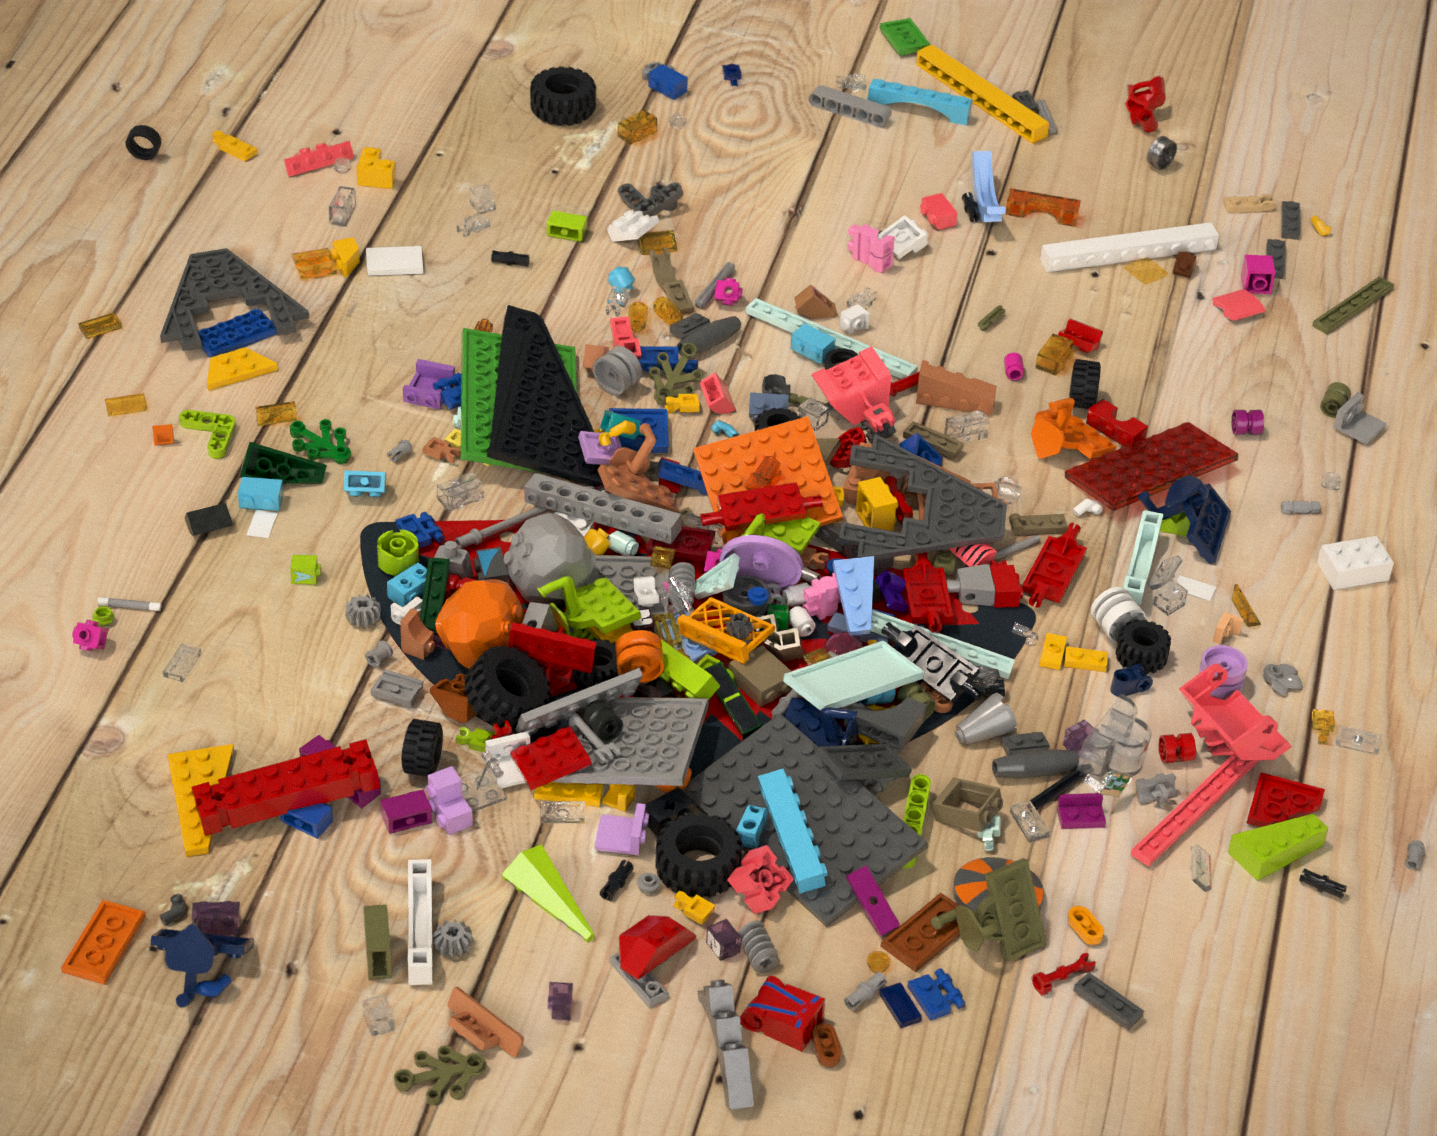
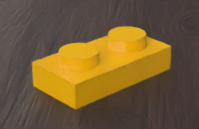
M1066 646L1064 667L1106 672L1108 652Z

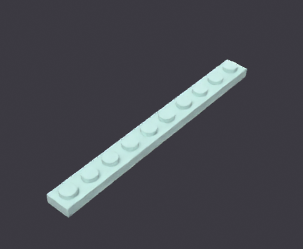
M757 298L746 307V314L791 333H794L804 323L836 338L835 349L846 348L859 354L860 351L871 347ZM873 347L891 375L902 379L917 372V365Z

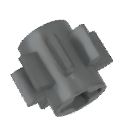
M734 614L730 617L731 622H726L729 636L736 639H746L749 636V632L753 631V622H750V617H747L745 614Z

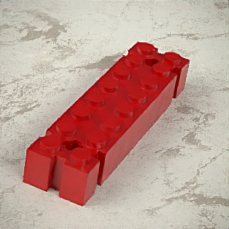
M367 740L349 743L350 748L342 750L338 746L218 779V784L211 786L209 782L191 786L204 835L208 836L222 832V827L230 825L231 829L288 814V810L350 797L354 795V791L362 789L363 793L379 789L378 771L374 759L371 757Z

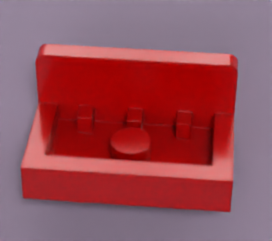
M1069 319L1066 328L1059 331L1057 339L1062 340V343L1065 345H1075L1079 347V350L1089 353L1098 349L1103 331L1074 319Z

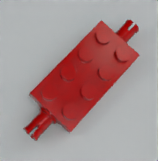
M795 482L717 495L718 511L700 514L702 527L720 523V525L725 526L726 531L748 528L759 514L765 515V525L806 518L805 509L823 507V502L820 494L809 497L801 496L798 484Z
M1070 523L1066 532L1057 538L1048 536L1022 584L1023 592L1032 595L1029 599L1031 606H1034L1035 602H1037L1035 607L1039 608L1044 599L1056 603L1062 601L1087 551V547L1079 545L1076 541V537L1081 531V527L1078 524L1073 529L1074 523Z
M923 552V554L916 553L914 554L916 559L915 565L912 568H903L902 572L903 579L905 580V592L911 623L929 624L930 632H934V627L936 632H940L942 624L953 623L954 618L944 568H935L928 560L927 552Z

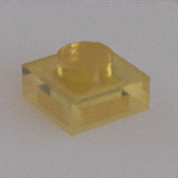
M655 546L650 566L671 569L675 549Z

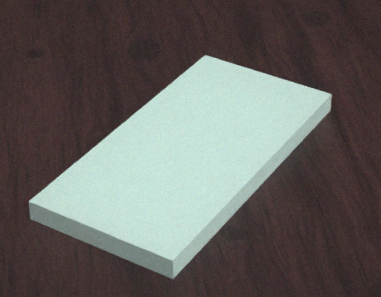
M880 641L784 674L783 681L821 711L822 708L826 707L840 708L923 679L924 671L885 641Z

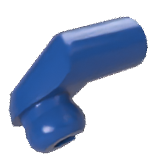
M222 974L216 981L205 980L196 984V993L202 996L216 997L231 983V979L228 975Z

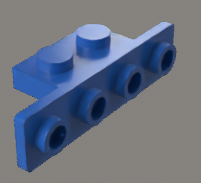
M640 346L642 356L639 362L642 370L649 373L651 367H658L660 371H663L662 365H659L656 360L660 352L668 354L672 371L675 369L679 361L678 347ZM688 360L682 371L691 373L697 370L698 360Z

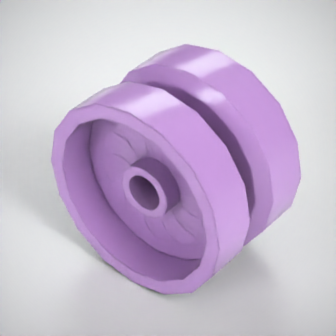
M1217 645L1208 648L1202 655L1199 673L1216 663L1221 664L1228 673L1226 681L1213 690L1210 695L1225 699L1236 690L1241 692L1248 666L1246 656L1241 651L1230 646Z

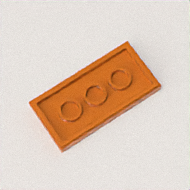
M102 900L61 967L62 973L105 985L146 917L145 911Z

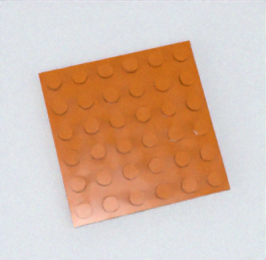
M808 416L693 448L713 512H717L719 509L717 495L797 482L801 496L809 497L820 494L823 507L805 509L807 517L820 522V527L843 520L839 503ZM717 524L724 545L728 541L744 535V529L726 531L724 525Z

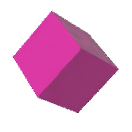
M1245 254L1241 272L1244 290L1256 294H1271L1276 273L1271 255Z

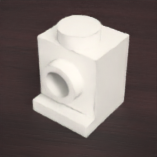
M858 304L841 312L840 328L848 334L862 328L868 329L870 313Z

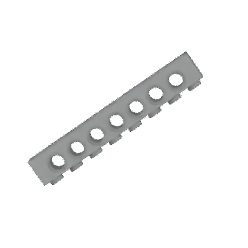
M535 473L524 486L526 503L672 544L682 530L681 514L542 474Z

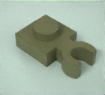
M939 550V553L935 555L934 567L944 568L945 574H954L956 557H954L951 551L946 553L943 550Z

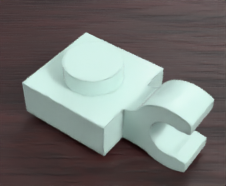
M995 815L982 832L977 831L978 838L983 837L985 851H994V837L1001 836L1000 815Z

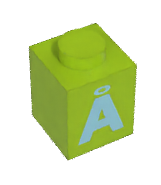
M292 555L290 567L291 584L316 585L317 576H321L322 570L321 564H318L317 555Z

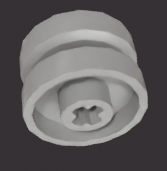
M623 346L612 348L593 364V373L597 383L610 395L618 396L623 394L642 378V368L639 360L629 349Z

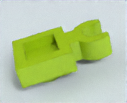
M460 727V735H456V743L459 745L469 744V749L486 753L485 741L491 740V736L496 735V733L479 728L471 732L466 727Z

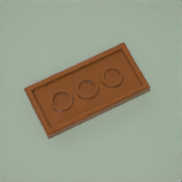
M939 893L881 941V948L914 972H917L960 935L957 919L943 925L938 930L931 924L933 917H938L955 909L958 904L944 894Z

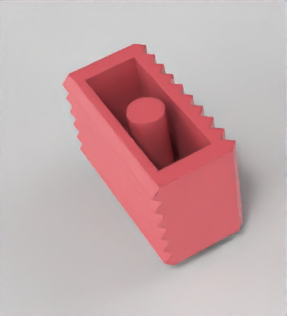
M943 193L922 198L920 211L928 217L929 223L933 224L937 230L956 226L958 213L946 197H944Z

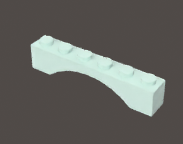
M1143 510L1132 559L1123 588L1130 593V596L1134 598V601L1140 607L1163 514Z

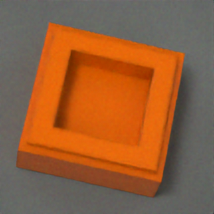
M173 424L152 426L154 445L174 444Z

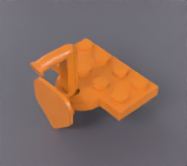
M1073 398L1050 402L1049 410L1037 412L1034 418L1036 421L1031 431V437L1039 459L1059 454L1062 448L1077 449L1092 459L1114 453L1117 446L1111 443L1107 437L1097 433L1096 429L1083 423L1082 419L1071 414L1075 404Z

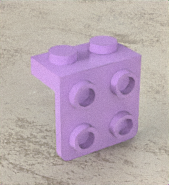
M637 803L634 818L601 815L595 849L598 851L639 855L641 843L645 844L646 839L644 827H648L649 814L645 813L646 804Z

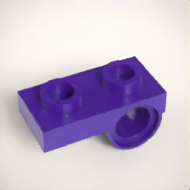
M889 571L882 572L875 581L880 587L881 595L886 600V606L893 611L897 610L904 613L908 609V605L901 595L905 588V580Z

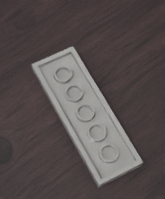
M638 668L523 713L515 728L518 734L528 731L530 736L536 733L539 728L544 726L550 728L556 725L559 720H569L573 713L586 711L595 702H603L608 705L622 695L624 697L631 696L636 692L635 690L643 675Z

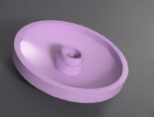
M746 535L728 541L722 548L720 562L733 553L740 557L739 570L736 576H755L765 584L775 582L780 585L781 590L795 585L801 578L803 562L800 555L791 546L780 540L767 536Z

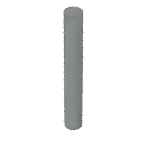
M1035 535L997 550L994 560L1039 543L1040 537Z

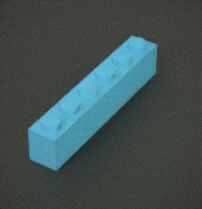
M784 769L758 776L762 796L799 893H805L826 886L825 877L828 876L827 869L824 863L820 864L819 862L821 855L818 846H813L812 844L814 837L811 828H806L805 823H807L804 810L800 811L798 808L801 804L798 794H793L792 792L794 785L791 776L786 777Z

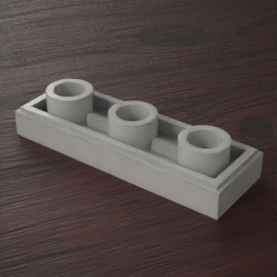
M619 953L610 957V964L648 1008L669 998L667 990L651 972L637 980L620 968Z

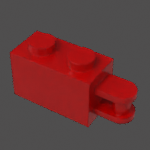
M991 560L989 566L995 587L994 608L1018 607L1019 600L1023 598V587L1019 586V573L1015 572L1014 565H1007L1006 560H1002V562Z

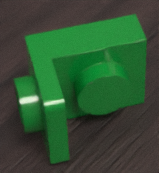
M768 604L767 615H775L779 631L788 630V605Z

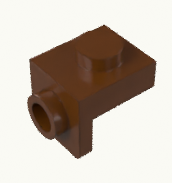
M1179 252L1173 268V274L1190 278L1193 268L1197 263V256L1190 252Z

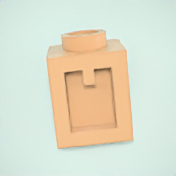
M1224 612L1216 626L1213 642L1221 644L1224 637L1228 638L1230 633L1239 636L1244 619Z

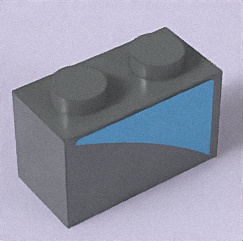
M501 547L476 550V559H473L474 570L478 571L477 580L498 579L509 584V574L504 563Z

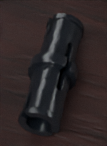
M966 192L962 195L964 210L968 213L971 222H974V219L975 222H978L981 218L978 212V204L974 201L973 194L968 192L967 195Z
M493 250L491 255V262L505 263L509 266H512V264L528 266L530 259L528 254L513 253V251L500 252Z
M622 860L615 872L610 873L607 883L599 892L604 900L607 898V901H611L619 888L625 885L626 878L634 869L630 861L626 863V860Z
M1304 868L1302 871L1304 875H1300V882L1317 888L1321 893L1325 891L1340 899L1344 897L1343 892L1346 893V885L1330 880L1327 875L1321 876Z

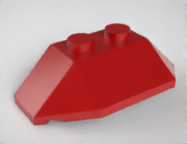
M648 915L619 935L620 968L639 980L694 941L697 935L669 916Z

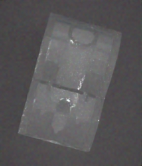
M1121 694L1083 742L1076 770H1079L1080 774H1084V777L1099 778L1108 772L1132 777L1142 770L1151 739V730L1144 721L1136 717L1137 706L1133 700Z

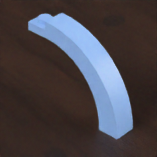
M992 151L971 152L972 181L980 219L983 222H1002V214H1005V207L999 206L995 195Z

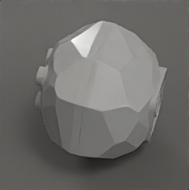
M553 513L527 519L517 534L512 536L509 552H506L504 555V563L507 564L509 576L522 597L528 602L548 605L550 603L555 605L565 604L562 589L555 590L547 594L546 598H543L537 591V588H541L565 576L573 579L575 589L586 586L596 561L595 555L588 547L584 536L574 524L566 518Z

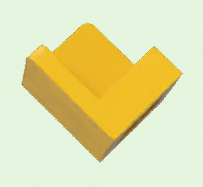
M610 784V789L603 797L602 804L626 812L635 799L636 785Z

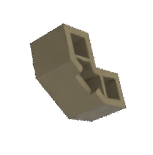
M774 614L757 617L775 625V631L761 642L760 646L763 645L775 657L784 662L805 658L802 638L798 628L779 631V625ZM764 628L755 629L756 632L765 630Z

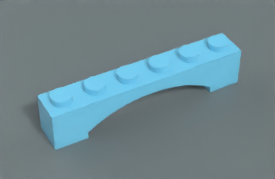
M873 79L868 90V100L883 105L897 102L925 105L946 115L950 122L966 126L971 117L973 99L964 96L950 95L949 93L936 92L931 89H921L897 82H887L882 79Z

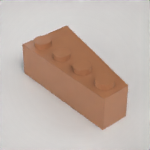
M922 360L916 404L992 415L997 386L976 378H966L962 373L956 372L955 374L946 371L945 367L939 365L935 367L929 365L928 361Z

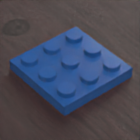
M609 408V411L640 420L641 425L644 423L649 424L656 438V443L650 453H668L667 409ZM618 436L621 447H626L636 452L639 451L646 439L637 436L634 440Z

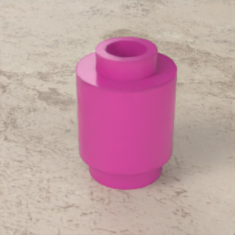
M1019 353L1007 354L1004 357L1005 374L1010 380H1019L1024 374L1023 358Z

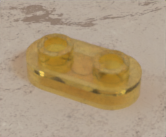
M661 296L655 300L653 310L667 324L673 325L679 320H683L682 310L670 299Z
M635 302L629 307L628 316L632 331L639 332L646 327L648 306L645 303Z

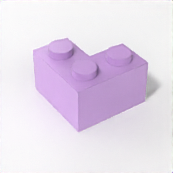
M451 766L428 775V785H426L428 801L440 828H444L447 834L450 835L473 826L472 809L462 796V780L454 768Z

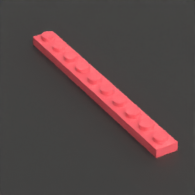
M1235 754L1231 755L1132 849L1131 856L1149 867L1260 760H1240Z

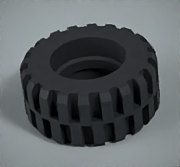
M559 66V68L551 67L549 70L545 69L538 73L531 81V110L537 118L540 117L543 122L547 121L552 125L570 126L574 123L579 124L582 120L586 121L596 109L595 81L588 73H583L578 68L573 69V67L564 68V66Z
M492 647L482 653L465 676L464 688L465 694L468 695L467 700L469 704L473 705V710L476 714L479 713L482 716L481 719L485 722L489 721L492 726L497 723L498 727L503 728L505 721L508 720L512 730H516L515 728L521 714L544 706L550 700L548 677H545V671L537 665L538 662L534 658L532 660L526 652H520L515 647ZM499 681L508 685L516 695L508 692Z
M689 813L685 817L681 815L675 821L671 820L666 824V827L661 829L656 841L655 868L657 869V875L662 880V883L668 888L671 887V890L675 893L682 891L689 897L697 894L702 898L703 896L714 897L718 892L722 894L728 890V887H732L727 879L736 868L741 867V838L738 836L736 829L731 827L730 823L725 820L721 821L720 817L715 815L713 817L708 816L707 813H701V815ZM690 851H705L715 857L699 861L689 859L683 856V854Z

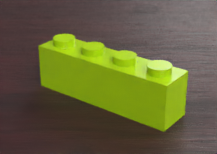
M662 640L664 671L659 677L666 683L671 681V685L678 692H686L685 696L687 698L709 700L719 689L720 685L711 674Z

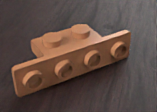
M453 988L447 1007L457 1015L450 1018L448 1025L456 1030L459 1035L464 1036L473 1043L477 1049L483 1051L498 1045L513 1058L517 1057L525 1038L461 988Z

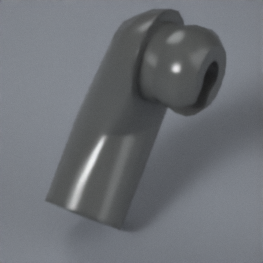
M181 894L173 895L170 899L172 902L171 909L159 915L163 925H167L183 916L186 901L183 900Z

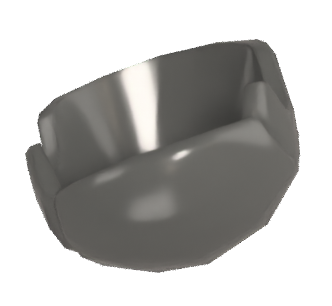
M769 374L764 377L762 393L790 396L791 385L786 384L784 376Z

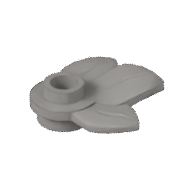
M1268 664L1263 670L1264 679L1271 683L1272 688L1281 695L1285 696L1288 688L1297 690L1303 688L1301 679L1296 675L1298 671L1293 666L1287 664Z

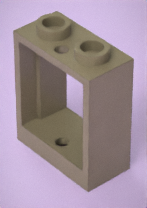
M954 777L932 803L935 820L982 832L1003 806L1000 788ZM962 799L983 804L977 812L957 808Z

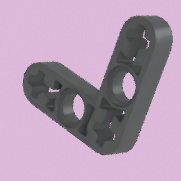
M674 182L646 199L633 185L626 183L618 188V193L621 200L631 210L642 211L643 215L655 216L683 196V189L679 183ZM659 199H664L662 203H656ZM634 200H640V202L632 204Z

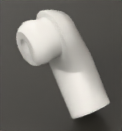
M1085 499L1073 508L1072 511L1077 517L1085 511L1098 515L1102 512L1103 507L1096 500Z

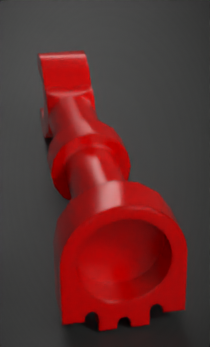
M1083 953L1073 964L1059 966L1056 968V971L1046 975L1043 972L1033 974L1032 984L1038 993L1043 996L1051 991V982L1058 979H1067L1070 974L1078 971L1091 972L1095 969L1096 962L1087 963L1089 954Z

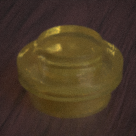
M874 951L868 955L867 965L872 972L876 973L879 971L882 973L889 967L890 958L884 952Z

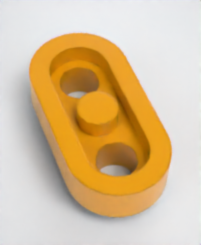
M1074 906L1069 910L1067 921L1078 936L1087 944H1099L1103 940L1104 928L1093 914L1083 906Z

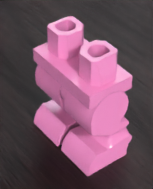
M854 224L848 229V235L854 237V239L850 240L847 245V249L853 252V259H859L862 263L868 264V267H872L874 271L880 273L893 266L894 252L892 251L894 250L895 237L885 236L879 240V230L870 227L868 224H864L861 227Z
M832 573V577L826 576L820 580H812V586L803 590V596L807 603L803 604L802 608L806 609L810 616L817 615L822 620L826 616H833L835 612L837 613L838 603H841L835 573Z

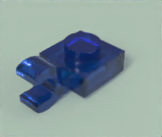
M735 64L722 65L724 80H730L731 86H738L737 79H741L740 66Z

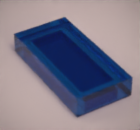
M901 982L880 989L879 995L900 1029L921 1022L922 1015Z

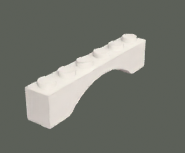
M431 859L408 860L409 985L432 984Z

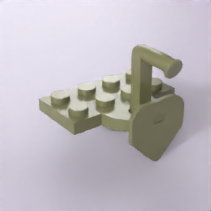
M1024 858L984 874L989 896L981 901L976 911L959 905L955 909L931 919L932 926L937 930L957 919L963 943L968 949L975 952L981 949L985 938L995 942L1000 941L1003 958L1007 961L1047 945L1029 863Z

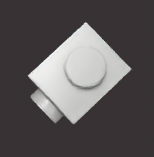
M653 576L633 579L634 598L638 605L651 607L659 603V595L655 590V579Z
M416 597L404 607L393 603L391 605V619L395 623L400 624V621L410 609L417 610L420 617L423 600Z

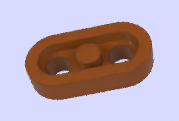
M826 1023L816 1025L812 1030V1042L817 1060L826 1067L836 1066L841 1060V1048L836 1030L833 1026Z

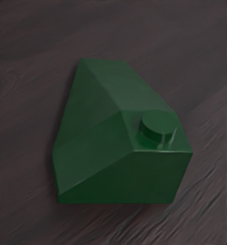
M249 442L239 478L282 480L283 484H322L327 465Z

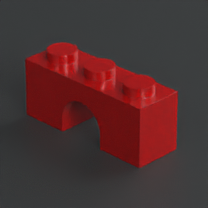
M1104 399L1090 407L1086 424L1130 451L1146 441L1148 425L1134 417L1127 421L1117 420L1118 407Z

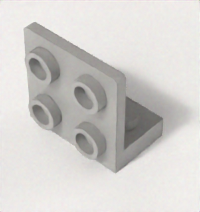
M1357 392L1337 411L1334 429L1359 442L1368 444L1386 427V423L1362 411L1364 395Z

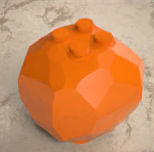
M498 579L470 581L464 583L445 601L436 620V631L445 647L451 651L457 661L470 669L486 650L495 646L509 647L512 622L522 624L525 612L507 582Z

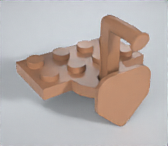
M644 423L640 426L639 430L641 434L645 435L646 439L639 451L636 452L626 447L617 449L609 461V466L600 465L598 468L599 475L608 492L677 513L678 509L670 490L663 485L657 486L644 475L650 466L648 455L656 443V438L650 425Z

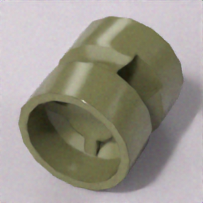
M1334 382L1327 387L1320 404L1321 411L1326 416L1336 418L1337 411L1351 397L1349 387L1340 382Z
M916 681L904 685L897 694V701L900 704L907 697L926 704L925 719L930 717L936 709L937 703L934 698Z

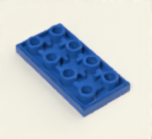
M260 309L251 310L246 314L235 316L230 320L219 322L212 327L198 331L202 344L201 349L210 358L240 349L277 334L273 322Z

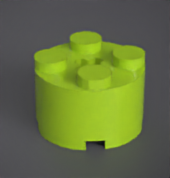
M391 530L383 533L378 538L377 544L378 567L385 573L396 577L416 563H419L417 537L407 530H400V532L395 533Z

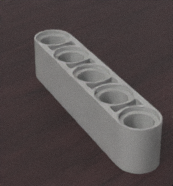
M822 85L816 87L808 98L810 104L814 107L876 127H882L892 115L891 109L886 105Z

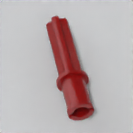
M920 371L893 383L891 382L890 396L894 397L898 392L917 385Z

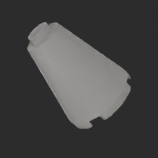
M999 693L992 694L956 726L957 731H955V735L960 743L963 742L968 745L1013 733L1017 730V728H1014L1017 726L1015 716L1008 704L1004 705L1001 702L1004 699Z

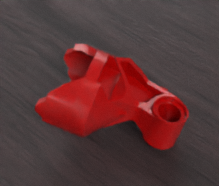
M1156 76L1150 81L1139 82L1135 85H1127L1128 99L1125 105L1131 115L1132 125L1139 124L1148 133L1158 128L1159 124L1153 111L1157 107H1161L1166 100L1164 77ZM1150 87V89L1135 93L1140 88Z

